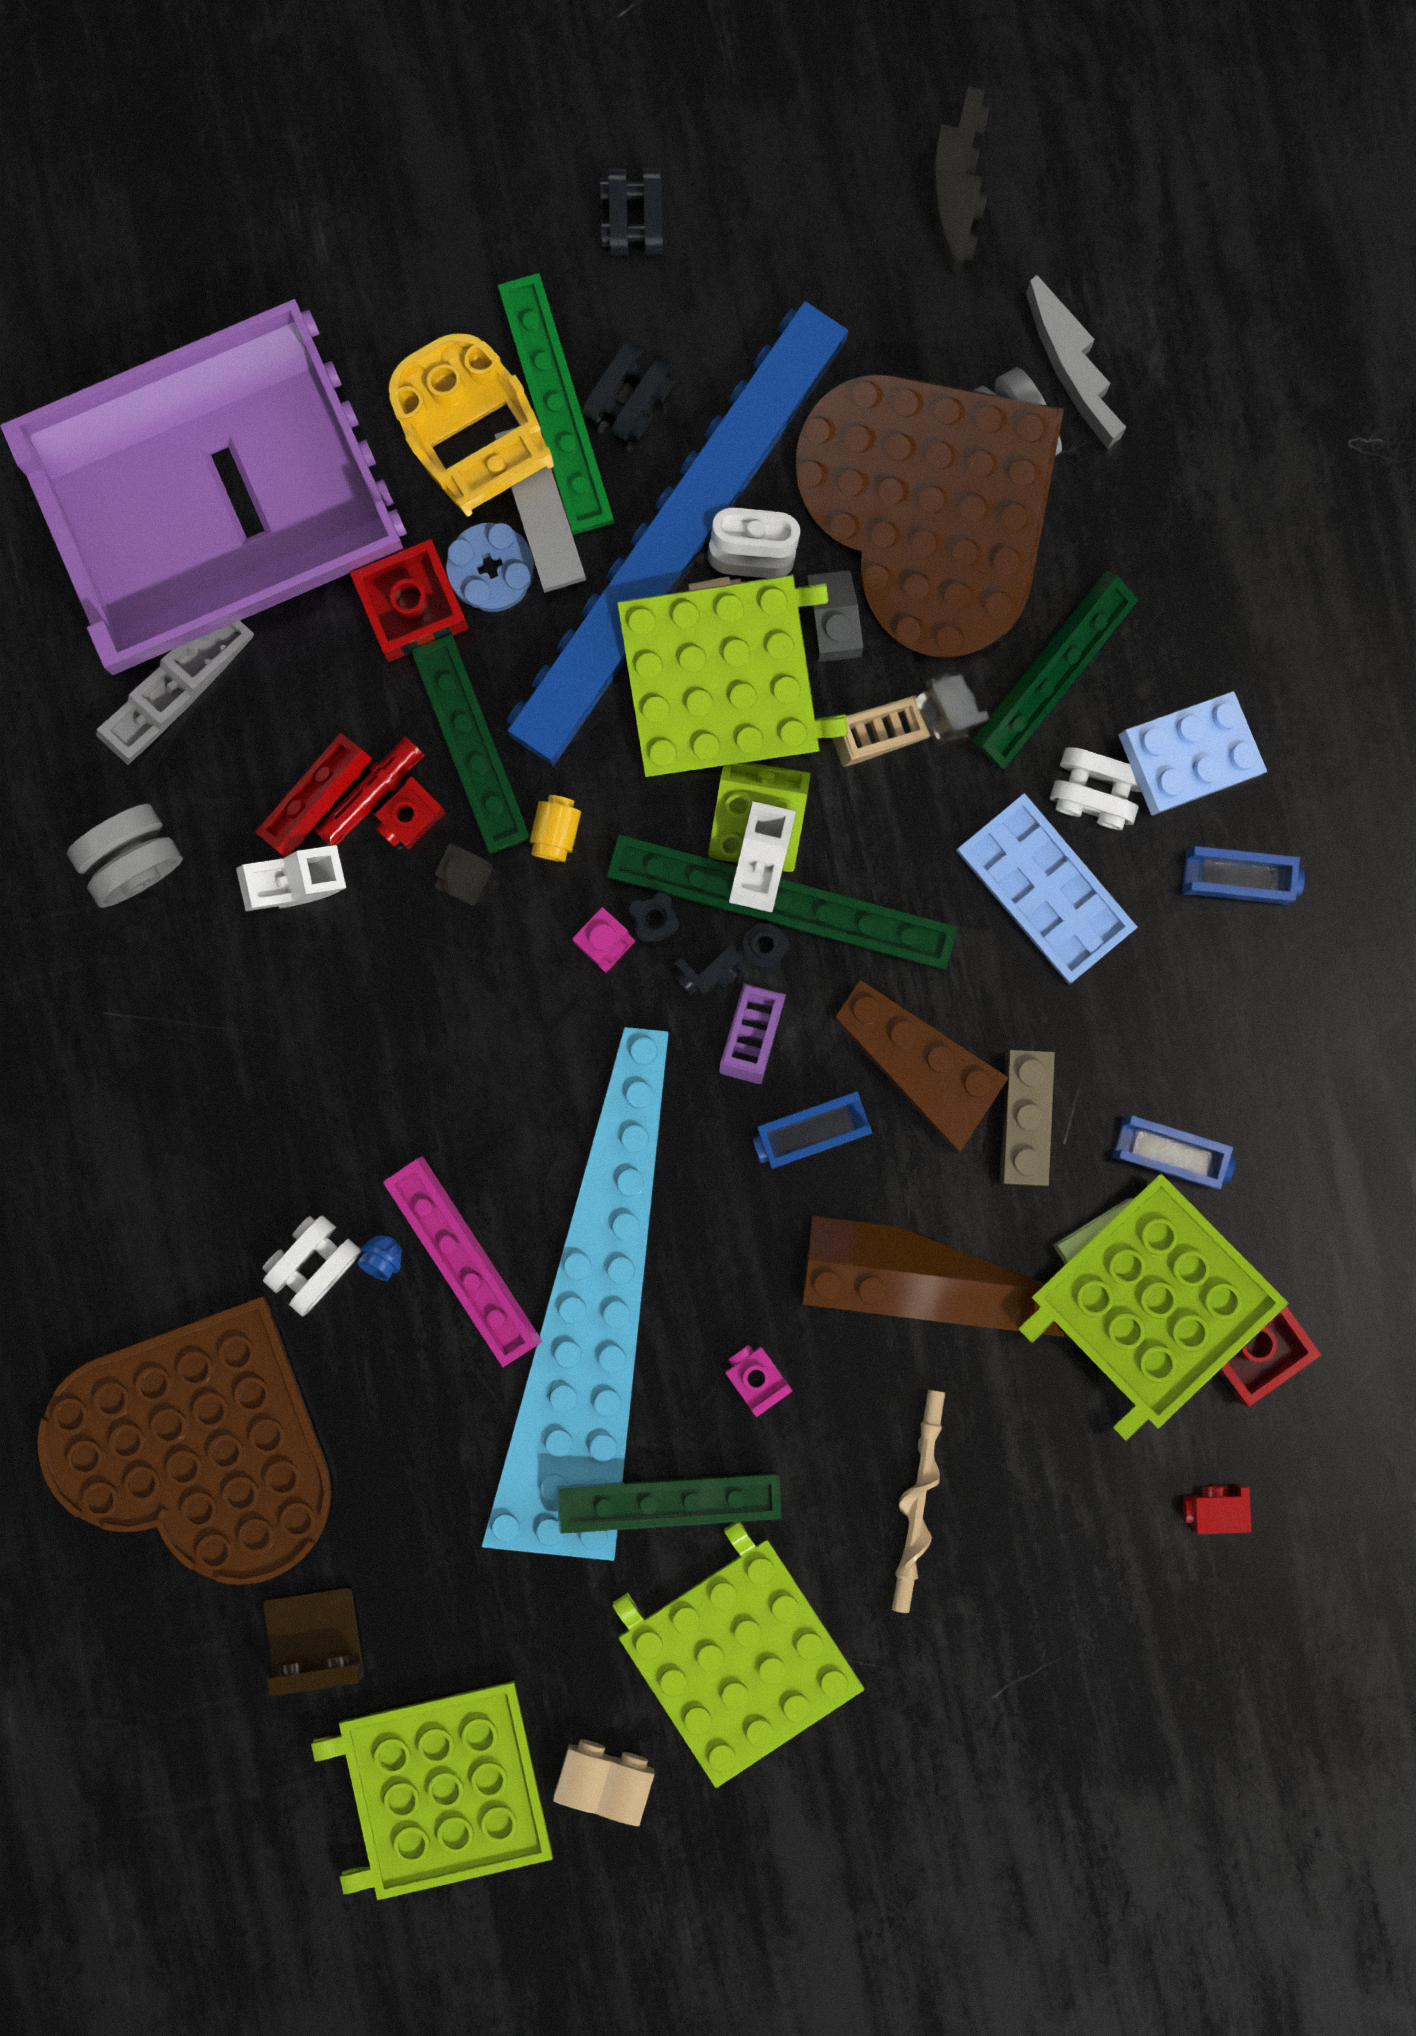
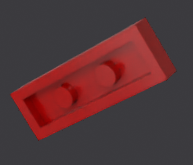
M340 733L255 833L280 854L287 857L304 841L305 836L323 815L330 811L335 801L360 776L362 770L372 758Z

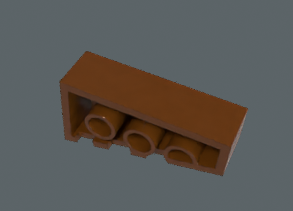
M861 980L834 1019L863 1053L884 1073L896 1089L918 1110L919 1114L941 1135L955 1153L962 1150L1008 1080L1007 1076Z

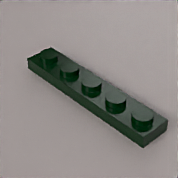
M1109 571L1103 574L972 739L976 746L996 766L1002 769L1006 768L1138 602L1137 598L1118 575Z
M452 634L412 649L415 662L489 854L491 855L530 840L527 827Z
M776 1472L557 1486L558 1526L561 1534L781 1519L780 1475Z

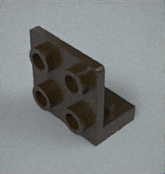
M350 1587L268 1599L264 1602L273 1673L267 1678L269 1697L355 1684L361 1681L364 1677V1668L353 1591Z

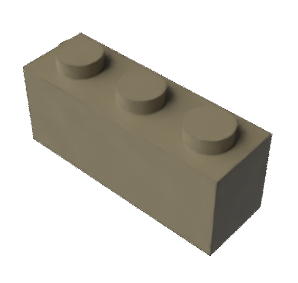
M1009 1050L1005 1053L1004 1075L1008 1077V1080L1004 1084L999 1184L1049 1186L1055 1052Z

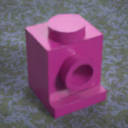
M603 907L572 939L574 944L605 973L636 942L629 935L628 930Z
M748 1344L727 1359L732 1367L727 1369L725 1373L756 1417L792 1392L788 1383L761 1346L753 1351ZM753 1370H760L765 1375L764 1383L758 1387L750 1385L747 1379L748 1374Z

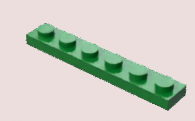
M540 273L499 284V293L546 447H549L554 464L552 469L572 535L613 524L612 512Z

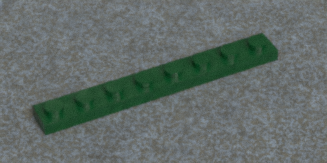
M618 835L607 875L608 879L659 893L663 892L670 896L945 971L947 969L958 927L780 879L772 912L730 903V895L737 870L736 866Z

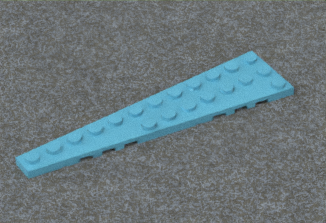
M624 1028L541 1329L540 1338L543 1342L537 1345L483 1540L482 1547L611 1561L615 1559L617 1530L564 1534L559 1532L557 1486L619 1483L623 1481L668 1042L667 1031Z

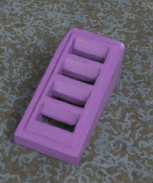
M743 983L720 1063L719 1072L721 1074L757 1084L762 1083L786 994ZM748 1002L773 1008L771 1015L746 1008ZM743 1019L767 1025V1030L764 1031L742 1025ZM738 1036L763 1043L761 1049L738 1043ZM736 1054L758 1061L757 1064H755L752 1062L733 1058V1055Z

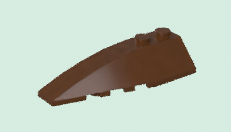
M812 1216L801 1303L818 1307L1020 1331L1019 1328L1041 1308L1032 1297L1045 1283L901 1227ZM1054 1321L1042 1334L1064 1337V1330Z

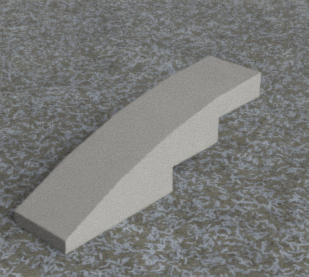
M1036 275L1030 280L1026 294L1039 337L1057 377L1077 410L1108 449L1121 438L1126 426L1101 399L1106 394L1111 383L1086 356L1095 339L1039 276Z
M516 428L495 434L496 440ZM544 467L511 486L543 591L546 593L585 581L586 577L551 468Z
M237 621L172 649L161 659L160 667L129 694L128 702L97 729L96 736L129 765L216 679L253 638L254 633L241 621Z

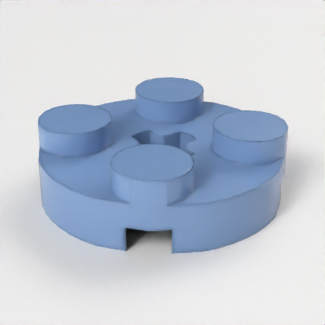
M482 523L462 532L456 541L450 545L446 565L447 576L453 591L460 600L475 608H480L482 611L498 612L506 610L522 600L533 578L534 561L527 542L520 534L512 530L510 526L503 523ZM490 556L493 561L501 560L503 563L502 566L497 568L498 576L491 579L488 573L480 574L478 572V568L483 565V559Z

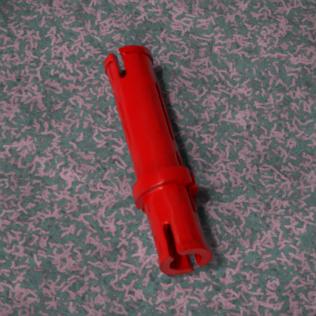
M404 736L379 764L375 762L369 768L371 772L314 831L329 846L338 845L390 790L395 792L400 787L398 782L425 755Z

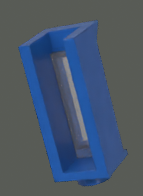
M1195 846L1185 852L1182 895H1202L1288 905L1296 901L1297 895L1302 894L1305 872L1304 869H1299L1300 857Z
M857 1091L758 1126L760 1136L753 1138V1142L761 1163L769 1161L772 1169L870 1135L872 1130Z
M1123 1116L1111 1156L1112 1159L1140 1166L1209 1189L1221 1190L1223 1182L1229 1183L1236 1163V1159L1231 1157L1232 1146L1135 1116Z

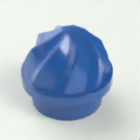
M385 1235L375 1236L361 1247L362 1256L358 1261V1266L366 1273L377 1279L388 1281L392 1273L399 1272L402 1249L393 1237Z

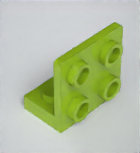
M750 762L724 765L716 803L708 853L709 858L733 863L739 862L752 802L754 801L796 811L782 871L793 872L811 773Z

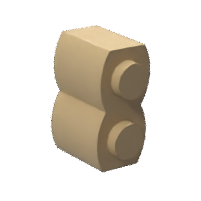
M581 1739L579 1745L569 1744L553 1801L570 1808L598 1814L614 1821L639 1826L654 1778V1768L647 1766L648 1759L629 1752H623L621 1758L610 1756L604 1753L605 1746L589 1740Z

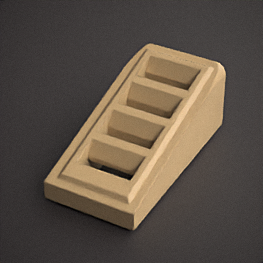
M915 695L846 716L848 735L833 737L832 739L843 767L927 739L931 735ZM904 711L911 730L910 733L905 734L898 712ZM887 717L894 738H888L881 718ZM870 723L877 743L871 744L864 724ZM851 729H853L859 748H857Z

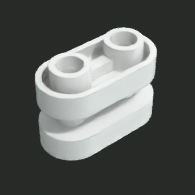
M744 508L723 509L716 514L713 520L707 554L708 561L715 570L724 574L762 578L785 576L792 570L794 565L796 548L800 537L799 524L792 516L782 512Z
M1066 747L1060 766L1070 771L1071 775L1069 782L1061 780L1054 782L1050 799L1057 803L1055 809L1075 817H1081L1082 812L1099 817L1098 824L1115 830H1122L1124 824L1133 825L1139 807L1127 799L1130 791H1142L1131 765L1087 750ZM1088 778L1113 785L1111 794L1085 787Z
M323 1215L316 1221L311 1216L306 1218L292 1236L297 1241L286 1253L279 1249L262 1268L268 1273L263 1282L275 1293H278L285 1285H288L296 1293L289 1305L302 1317L319 1302L361 1254L360 1248L350 1239H347L339 1247L329 1239L336 1227ZM318 1252L326 1262L308 1280L299 1270Z

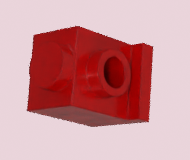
M413 777L405 782L406 784L375 814L382 822L376 829L394 847L401 841L410 849L446 814L443 807ZM404 807H409L414 811V816L409 822H401L398 819V813Z
M1233 1484L1234 1493H1229L1228 1486H1202V1494H1190V1496L1183 1497L1184 1522L1191 1523V1530L1197 1534L1251 1533L1250 1487L1244 1484Z

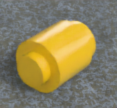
M549 795L548 802H538L529 843L533 844L532 855L547 860L565 862L567 853H572L581 815L580 810L573 808L574 800Z

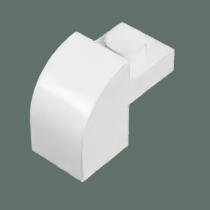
M752 802L730 895V903L768 912L773 911L796 811Z
M337 845L299 850L283 859L244 864L236 868L246 911L276 906L285 908L331 896L346 888Z

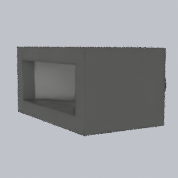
M851 571L807 575L808 586L822 583L827 584L829 598L826 604L811 606L818 662L861 657L863 641Z

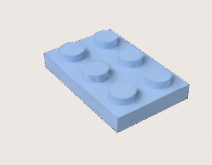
M1234 691L1132 727L1118 734L1152 816L1267 772Z

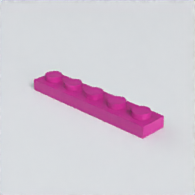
M424 1157L417 1158L383 1182L501 1366L505 1367L543 1342Z

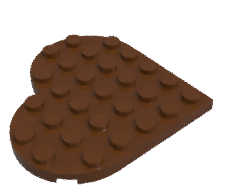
M868 375L848 380L829 391L814 406L802 427L796 450V476L800 494L810 515L829 536L845 546L862 551L861 576L868 604L881 626L899 643L928 656H963L984 649L1003 634H1006L1018 620L1025 608L1032 585L1064 411L1063 408L895 375Z
M265 1296L86 1363L71 1373L57 1387L47 1406L44 1417L41 1418L38 1432V1455L42 1473L53 1495L70 1513L101 1527V1529L109 1531L136 1532L157 1527L165 1544L181 1563L189 1569H193L217 1582L235 1585L253 1584L283 1574L311 1551L326 1525L331 1505L329 1470Z

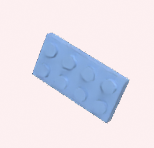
M1025 793L956 850L1068 984H1071L1138 928Z

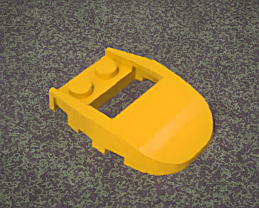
M450 334L440 337L406 357L394 370L389 383V398L395 415L406 435L405 440L429 475L467 517L473 514L472 509L540 469L554 467L549 447H546L539 423L527 400L523 386L516 375L512 376L502 365L500 357L494 350L478 337L469 334ZM507 405L520 426L445 469L433 447Z

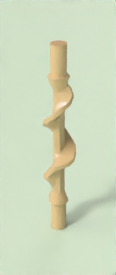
M928 1390L923 1422L920 1423L921 1437L918 1441V1451L921 1458L917 1481L913 1487L902 1494L899 1500L900 1511L909 1519V1528L903 1556L895 1573L897 1581L892 1610L902 1613H909L914 1580L918 1579L916 1561L929 1547L932 1539L923 1520L927 1490L937 1486L940 1481L939 1469L934 1458L935 1441L942 1429L940 1423L945 1392Z

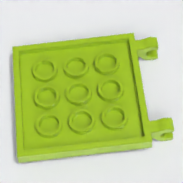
M787 575L618 602L645 777L819 752L818 738L848 735L846 714L815 719L798 608L800 606L828 603L826 583L795 588L794 575Z
M1160 1174L1032 1297L1041 1308L1019 1330L1032 1343L1054 1321L1136 1405L1113 1427L1127 1441L1148 1419L1159 1429L1289 1303Z
M733 1522L724 1528L725 1534L740 1556L648 1617H643L628 1592L613 1602L614 1605H612L628 1628L627 1631L619 1635V1640L715 1788L865 1690L768 1539L766 1538L755 1545L741 1522Z
M515 1681L342 1720L339 1722L340 1735L317 1738L313 1740L314 1743H311L315 1761L346 1754L370 1864L369 1867H356L342 1871L340 1880L343 1894H350L374 1887L377 1900L553 1860Z

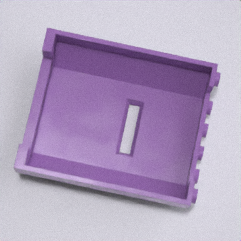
M295 299L0 425L17 466L25 473L90 622L91 626L87 627L104 668L111 675L404 550L399 537L407 533L396 509L390 512L386 509L387 506L394 504L383 479L375 482L369 467L376 464L366 440L357 442L352 427L359 425L349 400L340 403L334 388L342 384L332 361L323 364L312 337L320 333L310 310L300 312ZM228 447L265 530L249 538L244 533L211 457L212 454Z

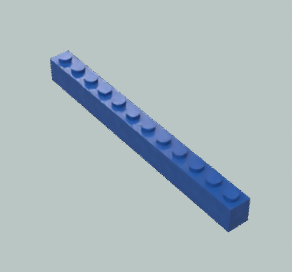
M804 301L797 312L790 309L777 330L782 335L773 347L766 344L753 364L757 371L750 381L746 382L742 379L729 398V402L733 404L724 418L717 415L704 435L708 442L701 452L697 453L693 450L680 469V473L684 476L676 488L668 486L655 505V508L659 510L658 514L651 524L644 521L640 525L630 542L635 547L627 559L624 560L619 557L606 576L610 583L601 596L594 593L581 612L585 619L578 630L574 631L570 628L561 639L556 649L561 653L552 667L545 664L532 683V687L536 690L527 703L520 700L507 719V722L511 724L508 729L510 737L552 766L555 765L627 660L618 602L669 594L675 591L711 539L712 524L716 514L723 509L733 507L846 343L848 329L806 301Z

